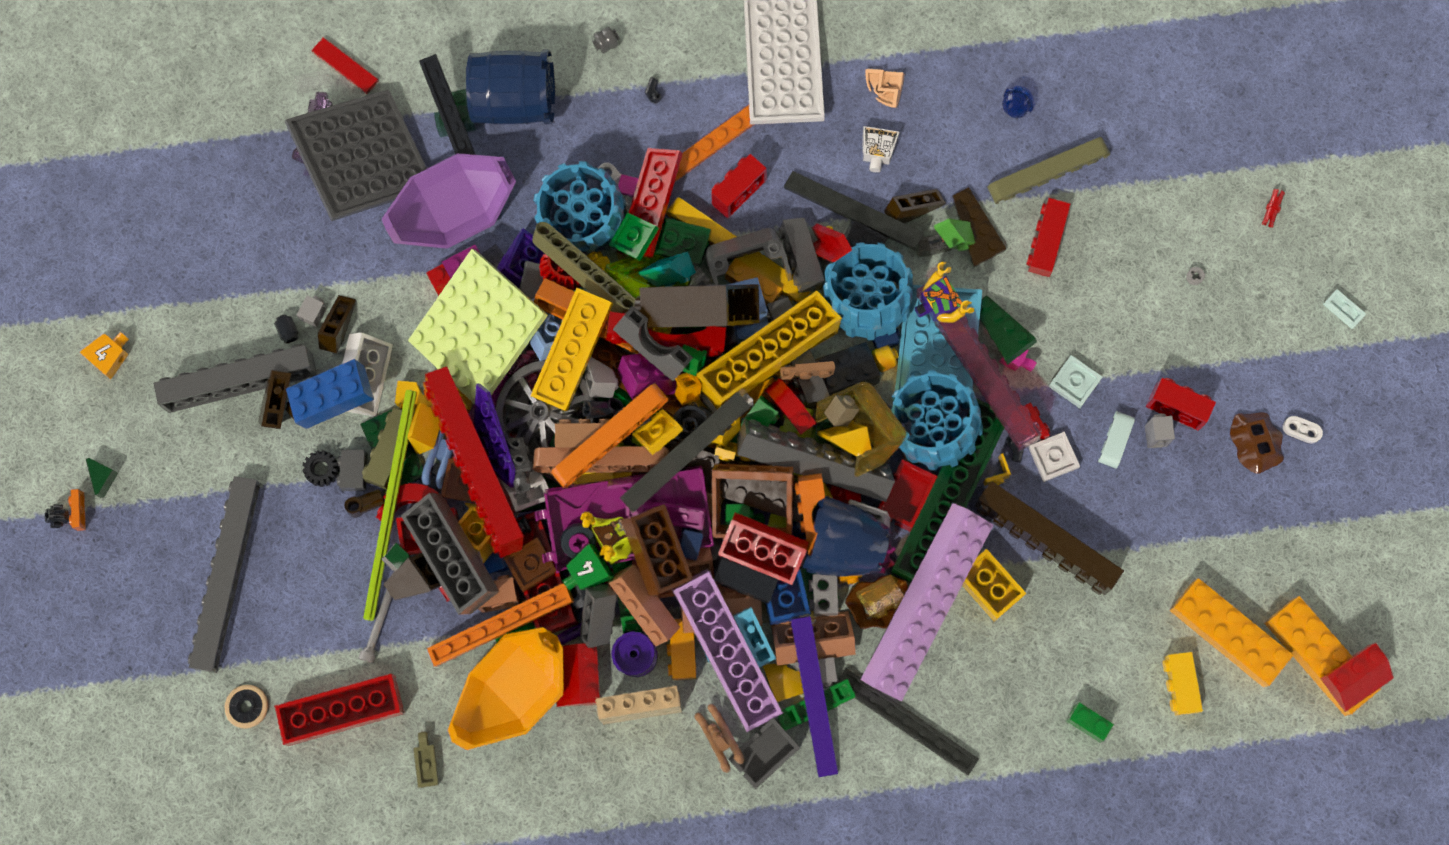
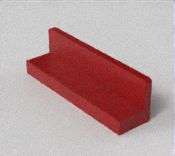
M815 224L811 227L818 239L813 243L817 256L835 262L852 251L843 233L820 224Z

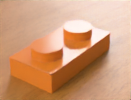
M73 489L71 490V496L68 498L69 506L71 507L69 523L77 531L86 530L85 495L83 491Z

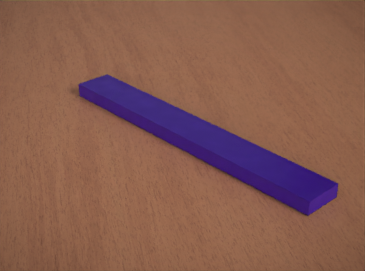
M811 616L791 619L818 778L836 775L838 770Z

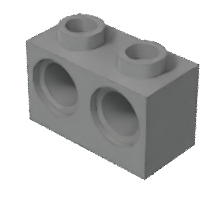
M813 574L812 580H809V592H813V599L809 600L810 611L814 612V616H837V576ZM825 581L828 584V588L821 590L818 588L817 583ZM821 600L827 601L829 608L826 610L820 609L818 602Z

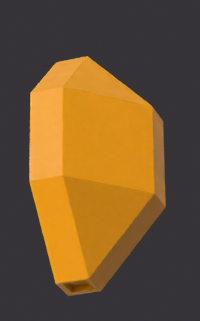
M545 628L505 634L468 674L448 728L452 743L465 750H470L527 734L563 696V648L558 637Z

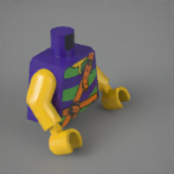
M946 262L938 264V270L932 274L922 289L921 301L923 304L915 307L919 318L929 314L934 322L954 323L965 316V313L971 314L974 312L972 307L967 309V306L972 302H962L948 277H943L944 273L951 272V267H947L945 271L943 270Z

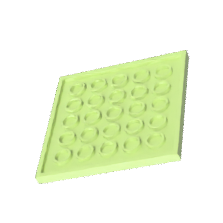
M471 249L408 341L437 369L447 366L456 387L475 404L476 384L480 383L492 395L548 314L480 253Z

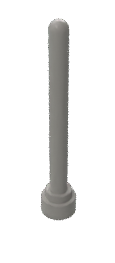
M386 590L368 644L363 651H360L358 657L360 660H367L370 663L374 662L376 657L374 655V648L392 599L388 590Z

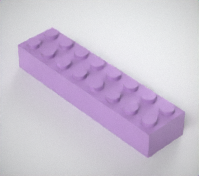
M706 569L693 576V580L672 588L743 727L748 732L782 714V711L710 572Z

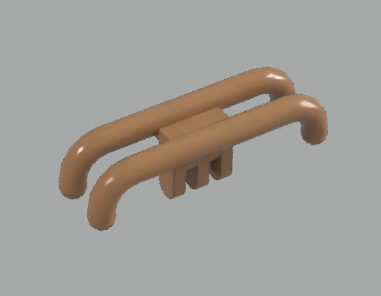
M709 704L708 710L714 717L720 730L715 724L709 725L699 712L694 715V718L702 728L719 760L720 768L725 773H729L731 766L723 753L725 750L730 748L734 754L735 761L739 764L744 763L745 759L722 715L714 704Z

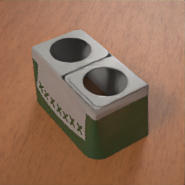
M396 542L382 560L395 572L411 556Z

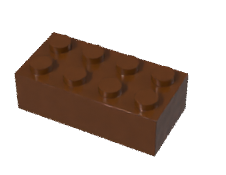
M665 504L652 507L621 520L649 596L661 594L693 580Z

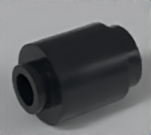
M284 314L277 317L274 325L284 344H290L298 340L299 332L292 316Z

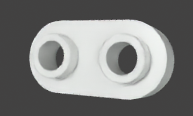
M1291 416L1283 423V430L1287 435L1307 443H1316L1323 435V431L1318 424L1297 416ZM1290 424H1294L1296 429L1292 430ZM1308 431H1312L1314 437H1310Z

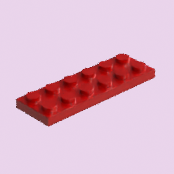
M648 148L629 209L630 214L659 228L643 255L645 257H653L683 155L680 150Z

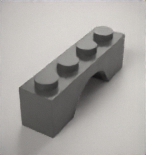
M632 306L613 330L674 381L693 357L679 345L666 347L653 340L647 329L648 318Z

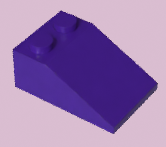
M524 228L520 230L497 267V270L517 288H520L525 262L529 261L540 264L541 257L545 254L533 243V235Z

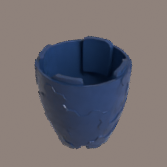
M825 496V498L817 502L816 511L818 512L814 525L817 537L812 556H809L808 551L805 553L806 559L803 568H806V572L829 576H860L880 572L882 566L879 565L884 562L889 545V538L886 535H890V528L857 506L833 499L832 497Z

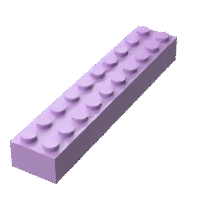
M952 504L861 678L862 681L900 701L903 700L993 524L964 507Z

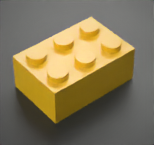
M987 549L976 558L962 584L963 588L994 622L1027 594Z

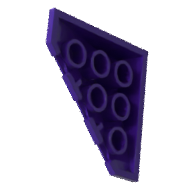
M478 383L476 384L473 425L495 474L512 488L514 487L515 467L490 391Z

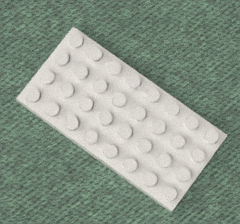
M744 0L750 124L824 121L817 0Z

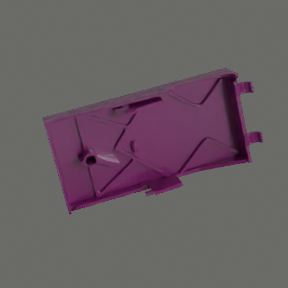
M702 466L682 468L647 501L705 509V523L702 530L703 539L700 548L714 546ZM645 474L570 485L566 488L545 489L546 509L535 512L536 521L547 519L552 552L542 554L543 563L554 561L556 573L567 569V565L574 558L564 553L561 547V536L568 526L583 522L580 519L583 512H590L593 517L602 519H615L618 517L625 519L626 505L620 497ZM673 526L678 541H680L682 527ZM596 541V547L601 552V547ZM633 551L627 559H619L615 563L636 560Z

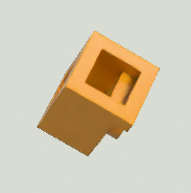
M689 373L678 375L675 379L677 382L675 396L681 405L699 400L702 384L698 378Z

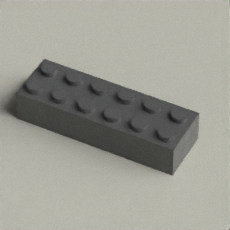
M427 494L401 515L458 615L472 614L500 592L442 494Z

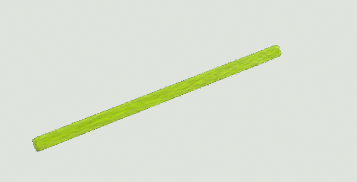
M406 390L363 616V619L368 621H374L385 567V562L382 558L388 551L408 445L407 436L417 397V392L413 390Z

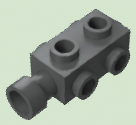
M523 437L509 438L506 440L515 467L514 487L517 492L523 493L531 488L529 475L530 472H533V464L531 460H528L529 448L528 445L524 444Z

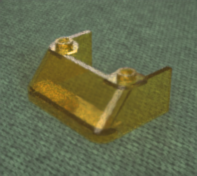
M860 382L818 401L815 421L817 423L827 419L824 412L836 395L852 397L860 409L851 422L856 421L867 427L869 439L874 448L857 456L854 472L856 477L882 466L901 446L906 437L904 427L875 388L867 382Z

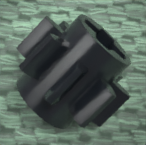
M53 504V506H50L45 511V522L50 523V528L63 527V524H67L69 520V511L63 509V504Z

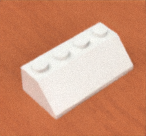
M364 333L349 334L342 364L355 359L365 366L374 400L347 412L377 416L393 344Z

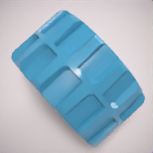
M579 161V165L568 166L562 163L558 165V170L551 175H545L541 179L543 184L540 191L534 195L533 201L537 205L536 223L546 222L559 233L558 227L560 226L564 229L571 228L575 234L572 236V239L566 238L581 252H587L588 254L597 252L599 248L606 244L609 245L624 220L623 212L627 206L626 200L617 183L603 168H595L587 161ZM588 179L602 182L603 190L597 188L590 189L587 186ZM572 182V184L570 185L569 192L566 190H561L567 184ZM580 186H584V191L580 194H577V188ZM595 195H600L598 202H592ZM568 196V201L565 204H561L562 197ZM607 196L611 197L609 216L605 215L600 209L605 206ZM554 201L560 209L556 211L554 215L555 220L551 222L550 212ZM579 205H584L582 212L576 211ZM596 213H600V219L593 221V216ZM563 215H568L566 222H561ZM580 223H584V229L577 231V226ZM590 226L601 227L597 232L586 237L590 233Z
M856 243V246L851 247V252L826 266L825 284L823 286L824 298L834 311L841 316L842 319L839 327L846 331L847 336L852 338L858 336L867 338V340H875L876 337L895 333L896 327L902 321L906 322L910 317V304L913 302V273L910 267L906 268L904 256L898 251L895 253L886 248L885 244ZM838 294H841L844 299L843 301L838 298Z
M929 370L928 374L918 377L910 376L907 378V383L900 390L894 391L892 395L893 406L887 412V419L897 448H900L905 453L908 461L912 464L919 462L927 465L929 470H936L939 466H957L960 459L968 453L970 455L973 454L976 450L975 441L977 436H981L983 433L981 411L973 389L970 386L965 387L957 375L950 373L948 376L938 374L935 370ZM938 394H947L951 396H945L942 400H940ZM922 399V404H921V405H920V404H914V403H916L918 400ZM929 400H936L933 405L927 404ZM951 404L955 406L952 410L945 409ZM959 405H961L962 409H967L968 407L970 409V417H965L963 423L958 415L960 412ZM914 413H921L918 418L912 417ZM935 417L940 418V420L937 423L931 422V420ZM909 420L912 424L911 436L906 431L902 433V423H907ZM954 422L959 423L956 428L949 427ZM920 430L925 431L924 435L922 436L916 435V433ZM939 435L944 436V438L941 441L935 440V438ZM949 436H958L955 440L949 443ZM930 440L933 447H923L916 445V443L926 444Z

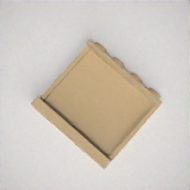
M677 686L596 699L598 719L603 725L682 712Z

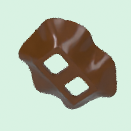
M1265 412L1253 414L1238 413L1235 415L1230 428V437L1237 447L1239 462L1256 474H1260L1282 463L1284 460L1281 452L1283 435L1273 426L1269 415ZM1261 424L1264 434L1254 436L1251 426ZM1267 442L1271 451L1260 454L1257 444Z
M891 575L881 576L874 582H861L848 594L845 604L850 609L857 625L861 629L870 627L888 628L908 590V584L905 580ZM891 594L894 598L895 606L885 608L882 597ZM873 600L877 610L874 613L866 614L863 603Z

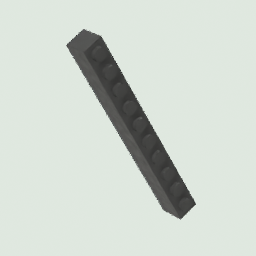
M234 476L233 481L229 484L230 495L224 505V511L226 512L224 519H221L220 537L216 539L215 543L217 550L211 560V575L207 577L206 581L208 588L206 595L202 598V613L199 614L197 619V625L199 626L192 640L194 645L193 651L188 657V664L191 669L217 673L261 483L257 480Z

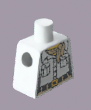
M864 126L863 161L870 162V171L880 172L881 164L889 165L897 143L898 131Z

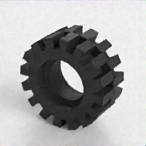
M317 450L315 454L310 453V457L305 458L306 463L303 462L302 466L304 469L302 471L310 483L323 487V485L328 486L330 485L329 483L335 482L334 479L337 477L338 471L340 472V468L338 467V461L331 453ZM319 462L328 464V471L322 476L316 475L314 472V468Z

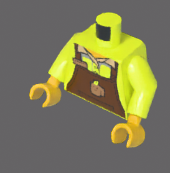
M583 512L580 518L583 520L582 525L588 528L591 524L596 541L601 547L600 555H605L604 559L609 561L610 564L615 563L619 559H627L632 549L621 522L623 518L602 519L593 517L590 512Z

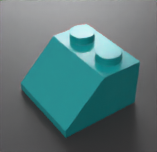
M684 252L657 260L641 270L639 275L656 287L663 285L670 287L676 284L675 282L677 281L680 284L689 281L690 276L695 274L696 271L689 253Z

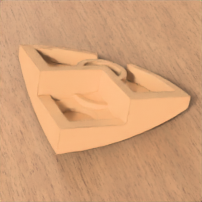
M866 69L865 76L869 91H872L870 81L874 92L879 97V99L877 97L876 99L888 107L897 108L905 74L902 72Z

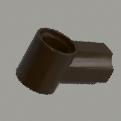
M377 489L358 497L348 498L345 501L344 507L351 517L357 518L363 513L381 507L385 502L380 490ZM353 504H359V508L356 511H350V507Z

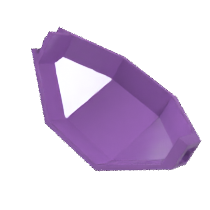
M456 154L410 177L381 220L393 243L448 249L495 224L516 180L504 157Z

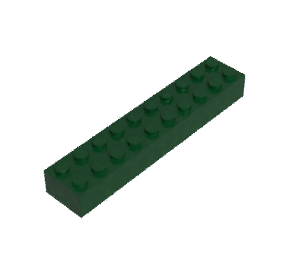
M976 398L981 411L983 433L981 436L978 435L975 441L976 450L973 454L970 455L968 453L960 459L957 466H942L891 571L892 574L912 582L952 504L954 503L964 508L967 507L1011 414Z

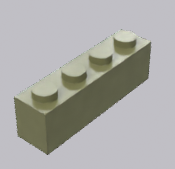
M393 408L392 412L388 413L385 421L386 426L378 435L379 442L376 447H373L370 453L371 460L368 465H365L362 472L363 479L366 482L386 490L388 488L402 410Z

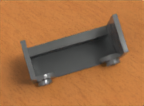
M765 228L710 245L705 251V256L714 285H719L716 277L722 276L728 271V261L762 250L770 259L781 258L788 281L792 280L791 270L778 233L772 228Z

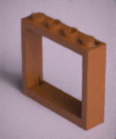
M714 464L712 469L713 538H723L724 540L729 525H721V478L787 481L786 528H773L793 536L794 467Z

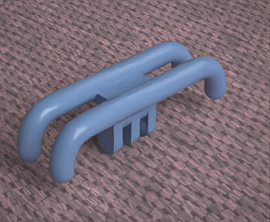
M439 429L434 449L429 451L423 468L422 482L426 486L431 484L430 472L434 460L437 458L441 464L436 477V485L438 489L442 490L448 458L451 459L453 450L449 451L445 439H442L444 434Z

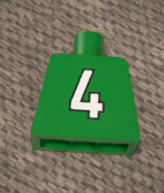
M588 544L567 565L571 575L564 579L563 582L569 590L577 585L581 590H586L588 587L597 586L615 576L602 555H600L597 547Z

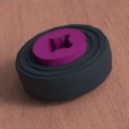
M582 523L572 524L562 533L561 547L564 553L571 558H575L588 544L596 546V536L590 527L585 528Z

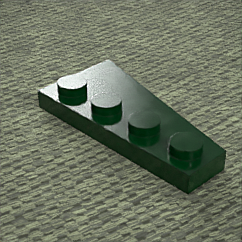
M988 295L982 298L980 322L987 330L988 335L994 341L998 351L1002 354L1008 365L1037 343L1036 337Z

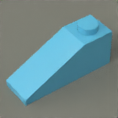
M749 607L733 615L758 667L775 660L773 651L752 608Z

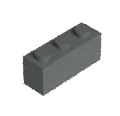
M608 584L588 587L585 591L580 638L588 648L610 643L617 595Z

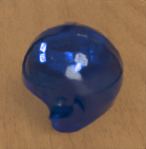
M1014 86L1010 89L1007 88L1003 95V109L1008 116L1013 118H1021L1028 112L1031 113L1036 105L1034 104L1032 93L1026 87Z

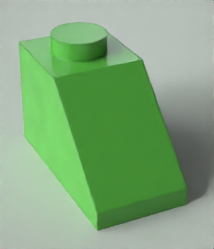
M949 218L934 225L935 230L949 248L964 251L975 243L970 222Z

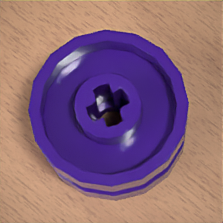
M625 633L617 638L612 646L611 656L613 664L619 671L630 677L639 678L646 676L653 671L657 664V646L642 633ZM636 651L637 656L635 658H632L631 656L634 655L633 652Z

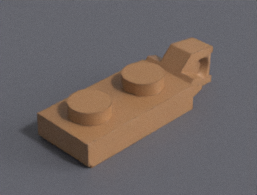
M833 361L781 367V380L791 381L797 377H800V379H810L811 376L827 378L834 374L835 364Z

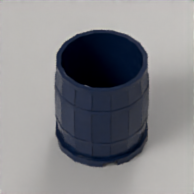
M542 49V52L523 50L470 53L466 65V96L471 122L494 125L544 122L546 125L553 124L555 113H551L552 104H555V73L553 62L548 61V56H552L549 49Z

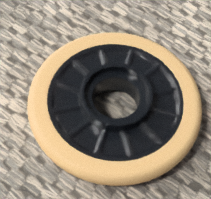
M242 685L230 692L225 701L227 719L239 728L254 727L267 714V697L260 688L254 685ZM245 701L251 703V709L248 712H243L241 709V705Z

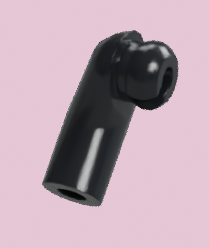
M650 77L645 94L650 102L656 104L661 100L662 96L656 91L658 79Z
M1008 435L1006 443L1013 451L1012 461L1021 463L1024 445L1016 435Z

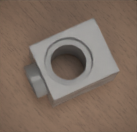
M306 296L297 313V317L303 322L318 327L327 309L323 303L324 300L317 296L313 298Z

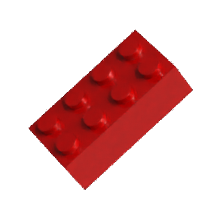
M735 512L718 555L792 585L809 542Z

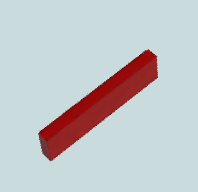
M324 37L311 50L313 54L366 94L379 82L375 76Z

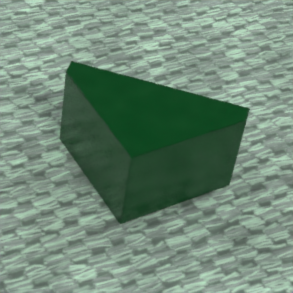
M87 458L86 463L94 494L99 498H103L118 473L91 458Z

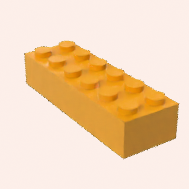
M1199 578L1190 584L1169 610L1263 688L1271 685L1294 656Z
M1300 596L1293 598L1264 623L1282 645L1294 655L1295 660L1344 716L1353 714L1381 690V688L1347 712L1343 711L1320 678L1352 657V655Z

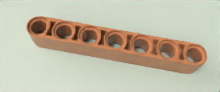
M644 446L614 447L585 473L649 472L669 454V449L662 447L660 451L652 455ZM578 447L535 449L533 470L539 473H551L561 461Z

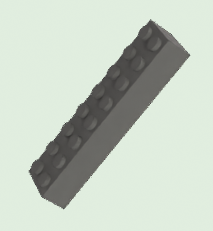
M296 344L291 346L290 349H276L270 354H256L253 356L254 358H240L235 360L234 363H220L214 368H200L197 372L180 373L178 377L174 378L164 377L159 379L158 382L153 383L157 404L166 412L172 413L266 389L271 370L290 372L289 383L311 378L317 375L314 357L305 345Z
M744 419L736 439L738 455L771 466L794 467V473L803 476L822 473V479L825 483L884 502L887 501L895 482L890 466L884 461L876 462L865 455L854 456L843 449H836L828 443L820 444L809 437L801 438L793 432L787 431L786 433L772 425L767 427L753 419L750 421Z

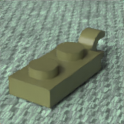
M428 732L418 733L419 747L413 748L418 788L439 785L435 745H428Z

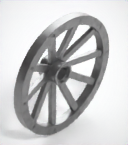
M545 361L533 362L520 368L504 384L498 397L496 412L505 440L512 438L509 434L510 430L533 420L523 439L524 444H529L539 425L542 448H548L546 423L554 433L555 423L552 420L553 418L557 420L571 419V423H579L578 419L555 413L559 408L541 400L538 401V399L531 396L532 389L525 377L533 372L542 370ZM583 376L579 386L584 395L574 397L570 406L586 400L595 401V397L589 396ZM519 382L531 400L532 405L509 399L513 389ZM507 405L530 411V414L506 424ZM544 407L545 413L543 416H540V410ZM586 417V419H591V423H596V418ZM529 454L528 460H531L532 464L534 461V456Z

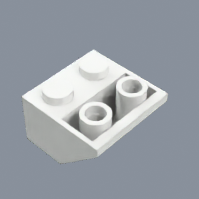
M534 470L530 472L529 481L531 488L523 493L517 492L515 487L510 488L497 477L513 513L545 502L544 490L548 489V486L541 473Z

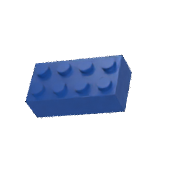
M355 359L286 388L294 421L305 429L374 400L365 366Z
M800 568L792 585L778 579L770 603H765L770 626L810 615Z

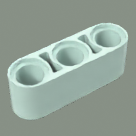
M1118 411L1114 414V421L1107 433L1108 438L1101 450L1102 455L1098 459L1099 463L1117 469L1135 420L1134 417Z

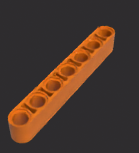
M652 384L551 471V474L563 488L570 486L668 401V397L656 384Z

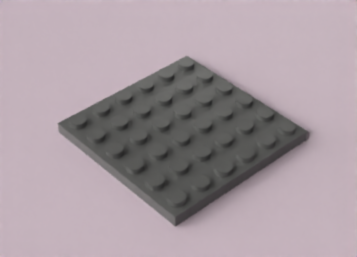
M389 89L285 120L288 131L331 221L394 202L410 177L427 169Z

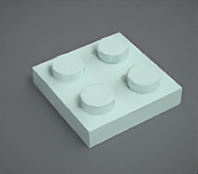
M1071 355L1048 387L1078 408H1081L1102 379V376Z

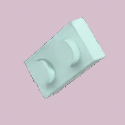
M1338 289L1323 303L1326 308L1351 329L1366 315L1364 311Z

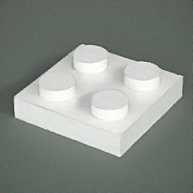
M1065 432L1028 447L1043 482L1080 468Z

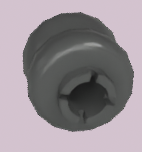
M605 27L593 34L595 40H592V43L597 51L600 50L602 53H607L610 49L618 47L617 40H620L615 29L611 30L610 27Z

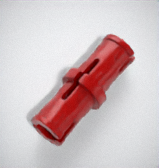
M1279 189L1273 190L1270 202L1265 208L1267 211L1262 225L1266 226L1270 219L1268 224L1270 228L1274 227L1277 213L1281 211L1280 205L1285 195V192L1281 190L1277 197Z

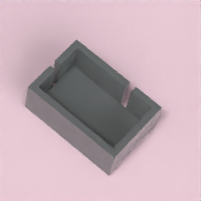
M774 718L760 729L759 732L762 734L760 737L756 733L740 747L745 759L744 763H737L734 759V754L728 758L739 773L745 772L743 777L754 790L800 749Z

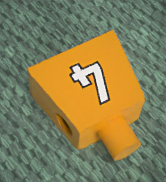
M121 332L113 340L106 334H102L82 349L80 353L103 374L112 379L129 355L122 349L129 339Z

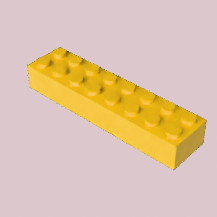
M815 291L697 373L696 377L702 384L701 391L718 410L736 392L741 396L745 395L779 371L781 367L786 366L837 330L842 319L841 316L834 311L832 306L818 291Z

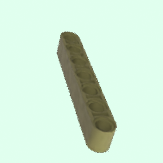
M1099 137L999 179L988 185L987 189L995 204H999V201L1009 200L1016 197L1015 195L1018 193L1023 194L1032 190V187L1042 186L1049 183V180L1053 178L1056 180L1065 176V173L1077 171L1086 164L1089 166L1096 163L1100 158L1104 157L1105 159L1111 153L1103 138Z
M540 222L536 225L532 238L533 243L591 294L612 302L613 306L610 311L626 314L634 306L636 299L555 228L546 222Z

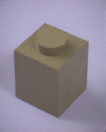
M836 395L824 414L834 426L848 427L860 409L852 397Z

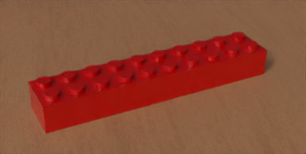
M446 366L425 374V382H423L425 388L423 390L427 401H431V411L434 417H438L440 422L438 426L441 433L446 435L447 439L445 441L449 451L453 450L454 463L457 468L460 467L462 473L460 476L464 485L468 484L469 497L471 501L476 503L477 507L475 510L479 519L483 518V528L486 535L491 536V547L494 553L498 552L499 557L502 558L522 550V532L448 367Z

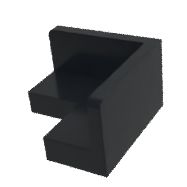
M851 221L844 234L851 247L856 246V243L860 242L878 245V243L885 244L888 239L886 236L857 221Z

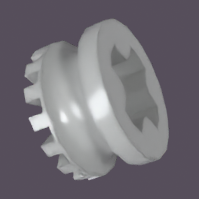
M1199 267L1191 268L1186 275L1187 281L1192 285H1199L1205 278L1204 271ZM1197 272L1199 274L1198 278L1192 279L1193 274Z

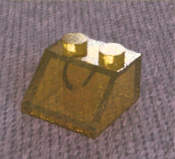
M891 574L856 592L857 597L869 615L877 618L888 614L887 610L893 607L898 609L906 594L898 578Z

